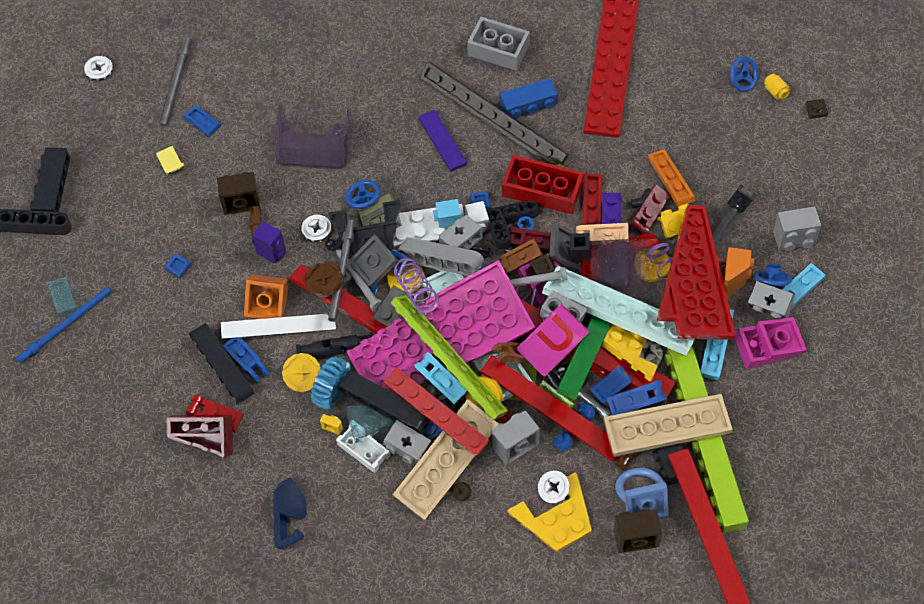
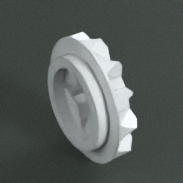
M96 56L87 61L84 70L86 76H89L91 80L96 79L99 81L100 78L105 79L107 75H111L113 66L107 57ZM96 65L100 67L102 70H96Z
M312 215L306 218L302 224V234L306 239H311L312 242L314 240L321 242L323 238H328V234L331 232L329 219L322 215ZM319 223L320 229L317 230L316 233H314L313 228H316V226Z
M646 340L639 357L644 359V352L650 348V354L646 356L645 360L658 365L662 360L663 350H661L659 344Z
M549 471L541 477L538 483V492L546 502L558 503L561 500H565L566 495L569 493L570 483L567 476L563 473ZM550 481L554 484L559 483V485L557 486L559 493L555 491L550 492V490L552 489Z

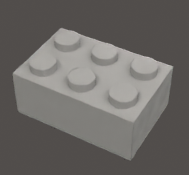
M480 17L467 42L468 56L517 71L530 45V31Z

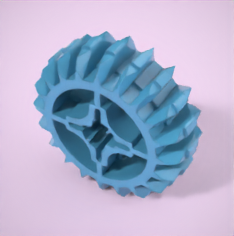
M331 357L326 361L313 383L311 402L326 410L336 405L343 395L338 386L347 372L351 371V366L348 362L337 357Z

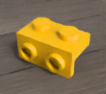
M688 203L677 206L678 210L674 212L671 209L660 212L661 216L656 218L657 221L661 222L666 238L679 234L685 209L689 205Z

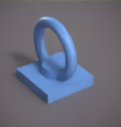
M632 468L618 477L615 490L620 499L626 502V512L636 513L642 509L649 508L651 510L657 509L659 518L668 516L667 486L657 472L648 468ZM634 476H647L656 483L626 491L623 488L626 480Z

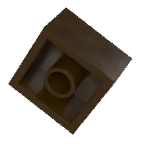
M244 172L231 176L225 175L217 178L219 198L224 215L249 212V209L254 206L261 207L254 172Z
M646 508L636 513L622 512L615 516L613 531L618 554L659 547L662 530L657 509L651 510Z

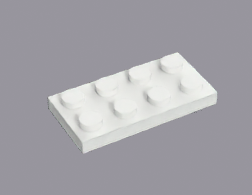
M459 204L462 218L464 217L462 204ZM436 208L399 213L402 226L396 229L394 249L399 248L408 237L436 242L439 240L440 234L450 227L439 228V223L434 221L433 210H436Z

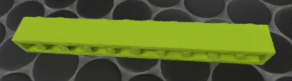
M691 346L687 356L668 348L665 362L672 370L670 378L675 381L677 389H675L677 400L682 402L707 397L708 393L693 347ZM721 435L694 440L692 442V449L694 454L698 453V468L700 472L704 473V488L710 492L709 502L712 509L716 511L717 515L715 517L719 527H721L722 534L746 529L749 521Z

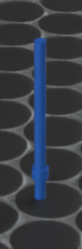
M108 287L104 288L38 341L29 344L27 349L16 357L18 362L22 363L32 354L36 355L41 351V347L112 293Z

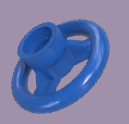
M739 57L733 62L730 69L731 82L738 91L748 92L752 90L758 81V67L750 57ZM748 64L753 69V78L749 75ZM745 80L749 83L746 87L738 84V82Z
M372 180L358 181L347 190L345 195L346 203L354 209L368 208L379 199L381 194L380 186ZM365 185L374 187L375 193L365 190ZM359 188L357 196L351 200L353 191Z
M767 264L766 270H760L754 274L756 281L770 286H786L792 282V277L782 272V266L778 264Z

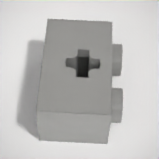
M466 214L464 217L456 220L449 229L444 230L440 234L439 242L440 244L469 250L483 238L482 227Z
M756 281L748 303L753 306L752 309L760 313L767 311L771 313L770 316L781 319L782 317L788 318L796 297L793 293ZM774 299V300H775V304H774V303H771V304L769 305L768 300Z
M396 420L382 445L390 453L399 454L406 463L412 465L413 463L417 464L422 458L431 440ZM405 442L409 443L406 447L402 446Z

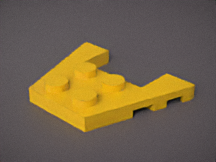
M611 324L601 346L620 360L625 359L631 364L633 370L636 372L640 370L645 374L644 378L651 382L658 365L639 357L647 339Z
M576 472L567 477L570 483L567 495L570 499L542 515L534 518L524 501L508 509L510 516L518 520L526 529L528 528L556 553L592 533Z

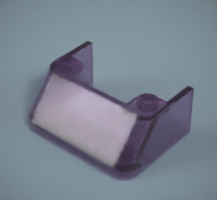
M279 105L275 125L276 162L281 166L324 169L344 168L348 162L353 130L351 109H347L345 124H335L330 128L329 135L293 133V124L286 120L283 105Z

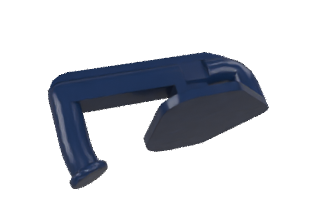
M288 478L281 481L274 490V542L277 549H284L304 539L303 533L297 529L294 530L292 535L287 537L286 516L301 520L307 513L305 497L293 479Z

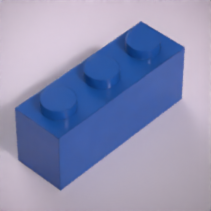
M550 78L500 93V104L503 111L515 119L526 113H535L542 108H552L558 102V94Z

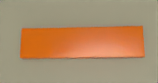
M665 149L648 154L652 167L676 205L681 206L695 201L694 194Z

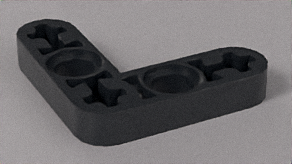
M528 200L487 210L489 218L488 228L496 248L504 250L512 245L507 223L516 222L525 216L530 218L536 217L539 214L537 202ZM497 227L503 228L501 230H495V228Z

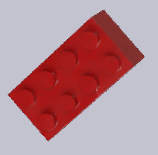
M512 155L502 182V197L522 202L528 200L538 203V206L573 214L583 186L584 172Z

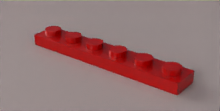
M395 367L383 381L387 387L476 458L488 445L489 440L399 368Z

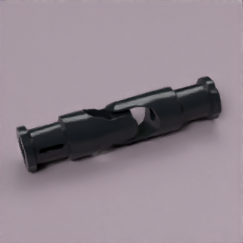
M370 332L368 335L357 336L356 334L313 341L312 344L306 345L296 344L297 354H309L315 359L347 354V350H352L361 344L360 342L372 337L373 332Z

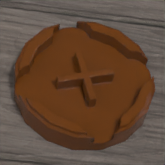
M329 261L315 264L309 269L305 277L308 291L313 296L319 298L334 295L340 290L344 279L340 267Z

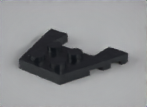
M400 200L383 202L385 222L354 228V240L349 250L350 259L374 234L381 239L390 251L393 250L401 205ZM346 211L330 212L328 216L342 240L343 232L346 231L347 226Z

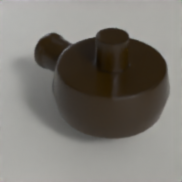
M465 482L452 484L449 490L453 491V496L456 500L465 501L471 496V487Z

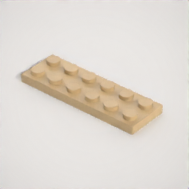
M722 394L607 416L603 420L613 457L729 434L733 430Z
M468 399L456 413L487 439L491 436L494 428L499 425V423ZM442 431L392 495L421 519L425 520L474 458V455Z

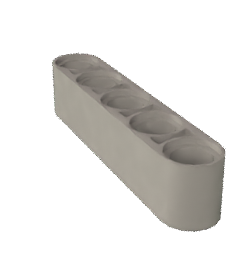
M410 237L406 238L397 249V251L409 256L417 265L466 276L475 273L484 262L483 256L476 251Z

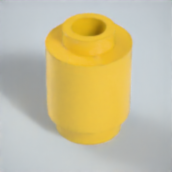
M771 74L765 79V88L776 100L785 99L789 95L790 87L779 75Z

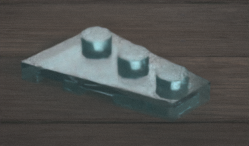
M363 404L347 406L346 409L355 443L360 442L362 438L368 435L373 436L377 434V431L390 428L395 423Z

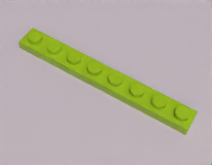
M406 295L395 297L391 304L395 307L396 312L405 318L408 325L419 334L421 340L433 350L434 355L446 365L447 370L455 375L460 385L466 388L472 395V398L483 407L485 413L493 420L504 416L508 410L428 319L416 310L411 300Z

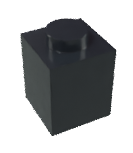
M590 233L570 234L572 262L591 261L592 244Z

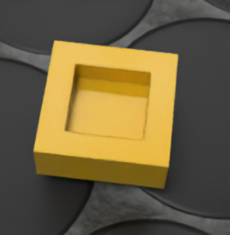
M323 414L320 419L322 429L340 435L343 430L340 419L334 415L328 416Z

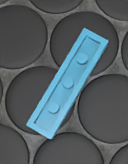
M730 309L731 316L733 318L734 310ZM707 340L700 371L702 377L719 381L728 340Z

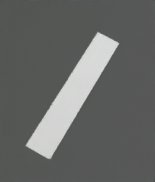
M327 314L221 322L222 338L332 330L336 329L335 322L328 320L329 316Z

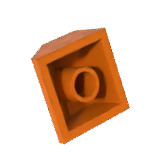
M728 247L723 273V283L727 297L744 287L747 279H751L754 266V258H751L752 250Z
M252 274L246 280L244 317L258 319L283 317L288 297L289 279Z

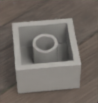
M815 206L778 212L773 233L779 251H792L798 247L810 248L816 245L821 223Z
M526 411L516 413L505 424L501 423L492 431V447L507 466L539 445L540 428Z

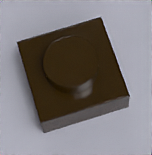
M824 99L806 101L805 105L809 119L828 116Z
M547 254L529 263L534 275L555 271Z

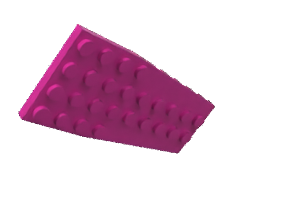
M499 260L437 293L439 303L436 309L430 313H422L466 364L493 352L492 347L495 344L512 342L536 329ZM435 295L426 300V303L421 306L430 305L434 301ZM435 301V303H434L432 306H430V307H428V308H418V309H420V310H422V311H428V310L432 309V308L435 306L436 301ZM399 317L393 321V324L385 329H380L377 331V334L360 342L361 344L352 350H347L359 375L394 394L396 393L387 387L383 381L395 367L399 368L418 384L426 382L428 379L414 365L417 362L420 363L425 358L424 355L427 352L446 368L441 359L434 355L433 350L421 340L419 334L408 325L404 317ZM430 363L425 369L430 372L435 366Z

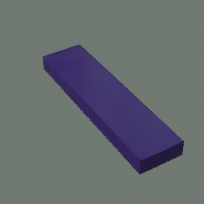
M435 109L420 115L419 121L449 171L452 172L466 166V160Z

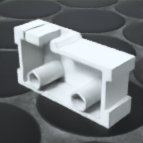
M354 421L349 425V429L336 439L338 446L374 473L379 469V465L390 457V451L374 440L370 433L365 435V430Z

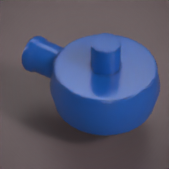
M584 401L579 402L580 408L577 413L591 421L595 416V409L591 405L585 404Z
M563 430L562 434H558L554 440V445L559 451L568 450L573 443L572 437L566 430Z

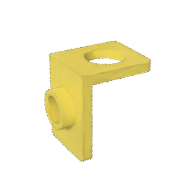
M173 146L156 154L167 175L184 168V163L180 162Z

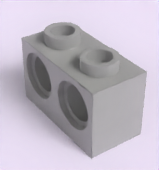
M552 290L541 307L539 317L545 320L553 312L550 310L551 307L557 308L562 304L574 317L582 322L587 308Z

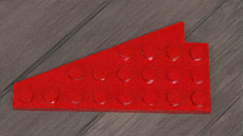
M687 205L657 315V321L675 322L678 339L733 340L736 333L706 207Z

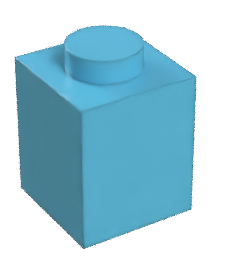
M458 199L436 202V210H433L434 221H438L439 228L450 227L454 225L456 220L461 218Z

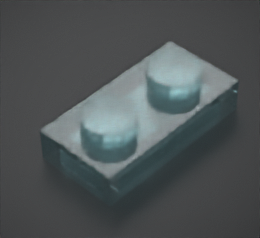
M63 277L48 282L58 316L61 317L75 312L77 308L67 278Z

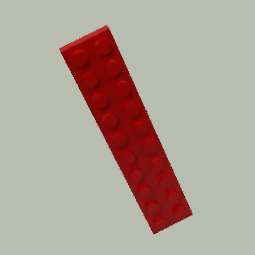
M604 0L584 134L618 138L620 136L639 0Z

